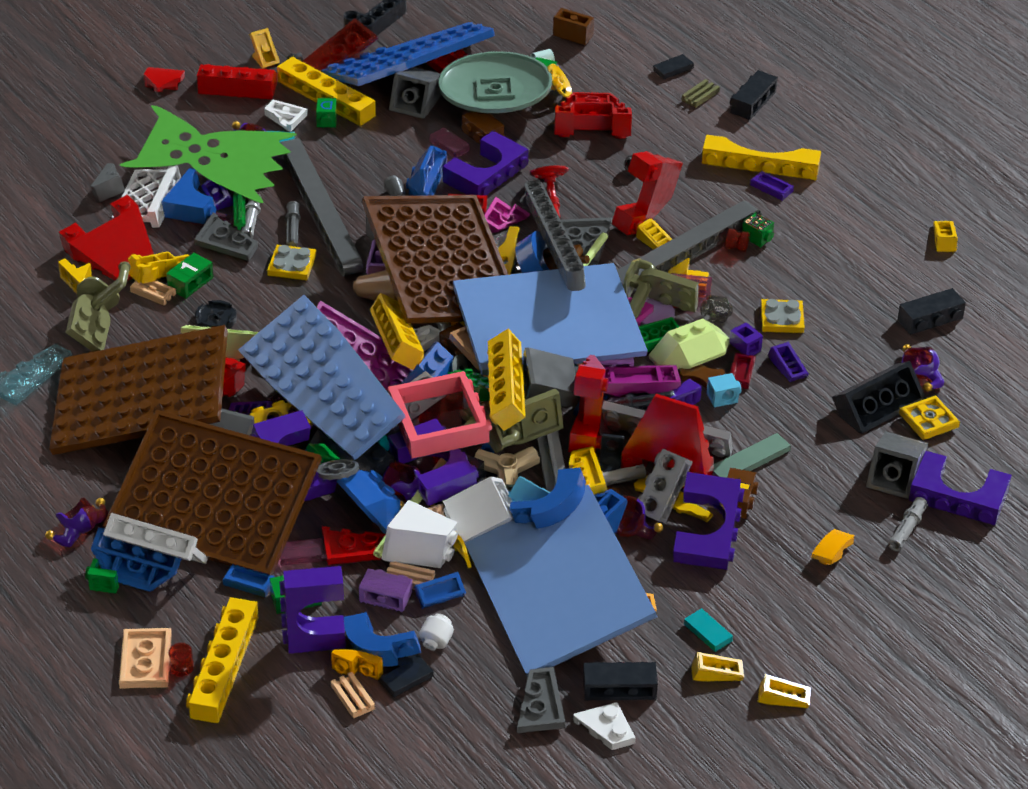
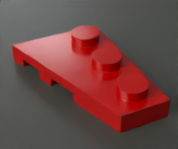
M322 526L327 565L381 559L375 557L373 552L386 534L373 532L356 534L351 533L349 529H342L340 532L332 531L330 527Z

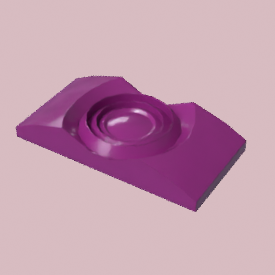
M677 365L604 367L606 369L605 378L609 379L607 391H604V393L617 397L627 393L639 394L647 392L655 394L668 392L681 387Z

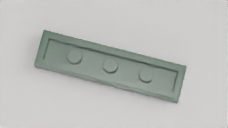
M776 433L714 464L713 476L727 478L730 467L751 471L789 452L791 445Z

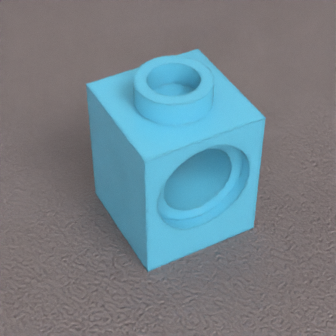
M733 373L708 378L707 395L713 407L738 403L739 394L742 390L740 382L736 381Z

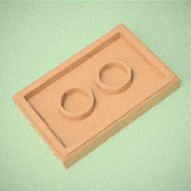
M171 628L123 629L119 677L120 688L168 687Z

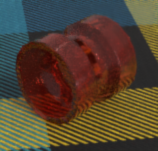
M729 229L725 248H737L739 251L746 252L750 233L744 231L739 233L735 229Z
M186 643L172 645L168 651L171 672L176 676L190 674L194 669L191 646Z

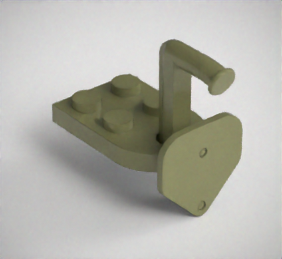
M638 258L631 262L624 278L623 288L627 298L631 296L634 288L637 289L630 302L635 319L639 316L648 297L662 304L678 307L683 311L696 312L698 308V282L657 270L652 263ZM640 268H641V269H644V270L641 272L640 276H639L638 274H639Z
M121 262L118 265V279L109 286L97 277H87L77 285L78 298L72 304L65 333L92 352L104 350L110 326L108 310L118 304L120 299L118 292L126 286L131 269L128 262Z
M556 389L526 399V418L505 431L491 421L489 401L480 403V406L485 408L486 420L489 419L492 425V430L489 431L490 442L488 443L496 454L510 445L523 444L564 428L560 395ZM469 407L459 411L461 418L465 421H468L473 416Z

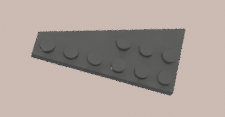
M612 217L560 220L572 244L581 245L583 249L581 256H585L602 232L608 235ZM605 242L588 266L598 265Z

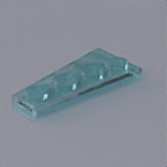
M54 344L33 355L31 361L18 363L16 368L10 372L3 371L0 373V398L14 405L19 404L62 367V360L65 357L72 356V351Z

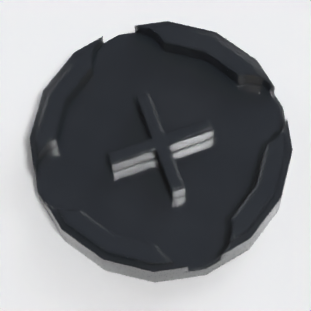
M222 300L208 301V304L200 305L195 311V322L200 327L225 325L227 329H230L237 320L236 309L229 302Z

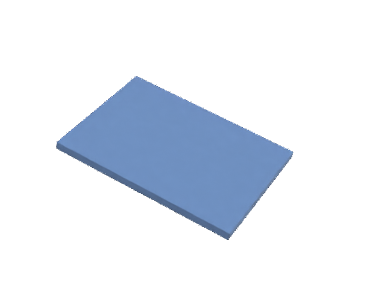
M615 264L584 266L586 287L579 291H571L567 288L558 269L453 281L454 292L481 375H489L487 365L488 341L508 328L521 342L522 358L525 348L528 347L573 358L574 364L583 363L590 354L595 355L599 361L647 356L648 350Z
M589 485L585 486V492L578 507L568 517L554 525L537 529L534 522L515 523L512 520L465 542L527 677L530 669L558 665L657 617L649 598Z

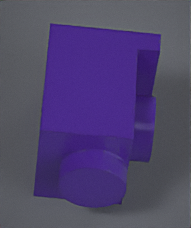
M747 322L730 331L729 343L742 354L753 356L761 352L763 335Z

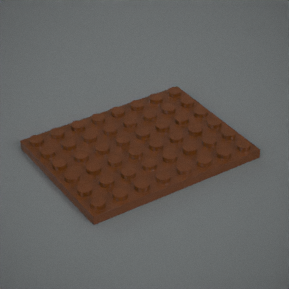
M476 195L363 196L362 205L406 324L464 322L454 292L453 281L508 275Z
M226 326L211 327L63 358L49 448L52 455L144 437L156 410L206 424L220 422L228 335Z
M156 410L103 527L106 528L111 513L196 537L198 541L195 547L206 555L208 560L273 575L322 458L319 454Z

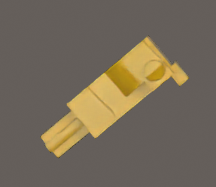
M169 251L143 257L133 254L128 258L131 266L129 275L138 283L153 282L157 278L167 277L166 273L189 257V255L175 257Z

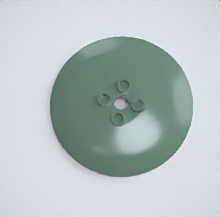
M502 51L483 52L460 58L449 64L439 77V90L447 101L457 107L481 113H505L530 107L545 98L552 87L551 72H548L547 66L542 62L527 55Z

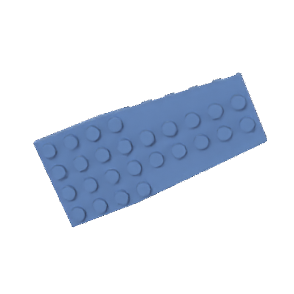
M305 295L300 297L238 349L243 357L279 395L296 407L298 411L303 410L305 416L316 427L320 428L326 436L335 441L354 460L406 417L341 332Z

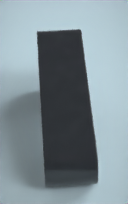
M383 0L365 15L354 10L346 11L343 15L344 32L363 41L374 39L406 14L407 0Z

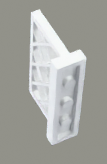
M178 165L169 166L168 169L134 170L122 195L124 197L128 194L135 200L134 202L138 206L141 205L139 207L140 213L147 211V215L141 216L143 222H151L152 228H160L165 217L161 201L181 178ZM164 176L163 178L156 180V178ZM150 181L153 182V183H151V184H149V185H147V186H144V184H146V183H148V182H150ZM138 187L141 188V189H139V190H137V191H135V192H132V190H134V189H136V188H138ZM156 187H159L157 190L153 192L150 191ZM144 193L147 194V195H145V196H143V197H141V198L138 197V196H140V195H142V194H144Z
M111 513L103 534L112 539L188 561L193 560L206 564L208 560L206 555L195 547L198 541L196 537Z

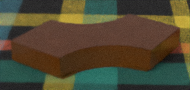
M702 364L690 369H678L683 382L691 379L706 387V390L709 377L725 375L723 369H711Z

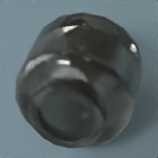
M709 295L702 301L700 312L706 321L724 323L732 315L733 307L727 297Z

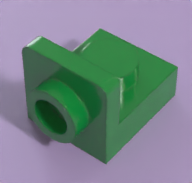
M93 558L91 566H87L85 571V579L88 580L89 590L117 593L119 588L117 571L100 569L99 560Z

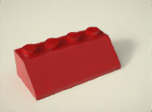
M200 64L197 73L198 94L273 99L278 82L277 72L264 68L254 69Z

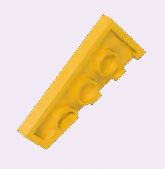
M593 446L572 451L569 469L581 468L586 485H589L593 494L605 492L607 490L606 482Z

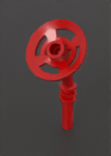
M553 165L531 170L530 176L544 179V183L547 185L548 196L560 218V203L556 196L554 182H556V178L563 176L569 171L568 167Z

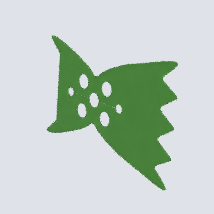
M152 105V109L159 117L138 158L122 163L120 166L139 168L189 163L197 172L211 181L253 201L264 203L255 190L274 186L264 176V173L283 169L272 157L291 153L279 141L291 138L297 134L268 131H223L201 135L184 120L165 109ZM187 132L191 134V139L182 141L179 135ZM165 139L169 140V143L166 145L162 144V141ZM210 139H217L219 145L212 148L207 145V142ZM197 144L201 147V150L198 153H191L189 147ZM173 150H179L182 152V156L174 159L170 157V153ZM222 153L228 154L226 158H222L220 155ZM207 156L211 161L207 165H201L198 163V159Z

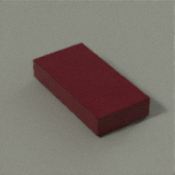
M735 353L730 373H733L736 381L740 382L741 388L749 389L756 356Z

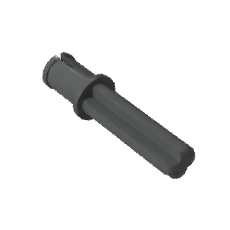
M290 201L287 204V214L285 215V221L287 222L286 244L289 246L298 245V225L301 216L299 214L300 206L296 201Z

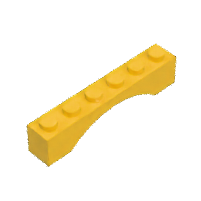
M706 135L702 152V164L817 180L821 151L801 148L780 153L760 152L739 146L726 137Z

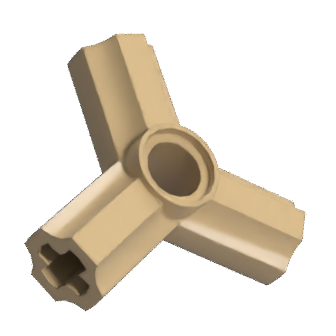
M533 446L515 454L504 453L497 455L482 449H478L475 454V458L484 461V470L497 474V478L503 480L508 491H511L517 481L518 473L540 463V457Z

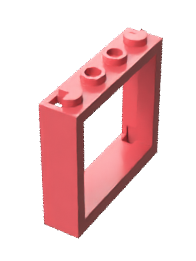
M465 371L388 387V394L406 416L398 423V427L411 458L490 442L489 431L492 430L491 422L489 419L486 420L485 408L480 406L479 395L477 392L474 393L473 382L467 378ZM463 392L476 423L417 435L405 403Z

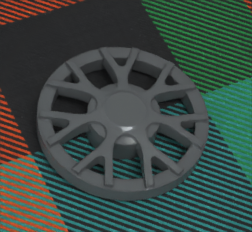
M349 459L329 461L318 467L317 476L323 480L348 478L358 472L359 465L358 462Z

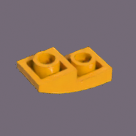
M836 529L832 530L816 546L811 558L817 559L821 564L825 565L835 563L842 558L843 550L854 543L855 535Z
M336 649L331 652L332 669L341 674L348 675V673L353 672L355 675L358 671L365 676H370L377 680L383 674L382 657L367 652Z

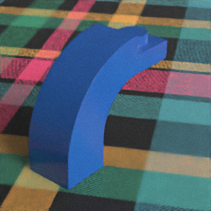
M538 230L516 244V258L522 273L549 270L543 257V251L548 247Z
M581 468L558 469L557 482L554 489L543 498L510 502V512L515 523L534 522L538 529L554 525L568 517L578 507L585 492L586 481Z
M367 612L344 617L345 632L353 650L382 657L383 666L398 665V658L421 653L415 631L391 636H379L373 633V627Z

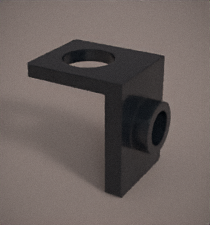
M602 434L599 458L601 471L609 472L621 468L624 436ZM609 440H614L619 445L615 448L609 447L606 444V442Z

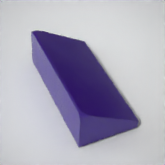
M210 179L201 186L207 196L213 197L216 210L233 206V196L229 189Z

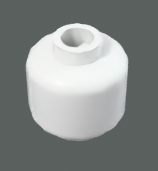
M442 614L427 617L419 632V637L423 641L424 647L433 651L436 648H445L454 631L451 620Z

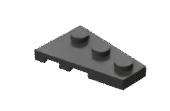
M214 212L194 239L195 245L250 261L258 249L257 241L241 230L237 231L231 227L229 222L219 219L218 215Z
M554 668L530 669L520 719L517 725V733L565 728V717Z

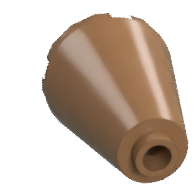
M386 270L359 276L353 283V290L358 297L375 301L379 294L382 293L398 301Z

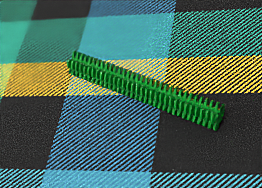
M233 191L234 226H237V230H241V227L246 226L245 197Z

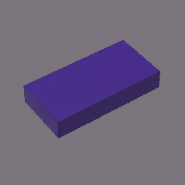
M763 171L751 179L750 186L782 201L794 191L793 185Z

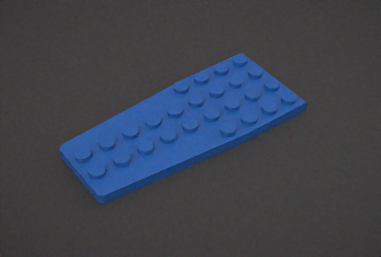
M464 23L389 48L380 47L375 49L376 52L362 53L356 59L347 58L344 60V63L328 65V68L323 69L322 73L337 81L360 86L494 37V29L484 27L482 24Z

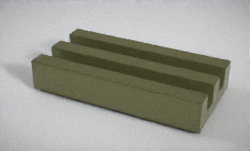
M705 79L684 93L682 101L697 108L719 93L720 86L714 87V83L708 84V80Z

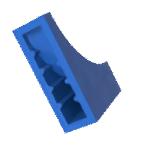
M189 168L161 201L165 218L205 224L213 212L216 214L213 197L206 196L197 191L200 183L197 171L194 168Z

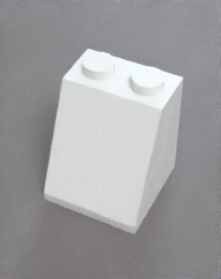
M488 477L443 501L445 505L443 510L446 517L457 522L456 531L464 542L470 541L514 520L510 512V502L513 501L508 496L509 492L500 478Z
M408 500L387 526L381 559L390 562L441 568L445 561L449 562L454 554L452 546L458 536V533L455 532L457 522Z

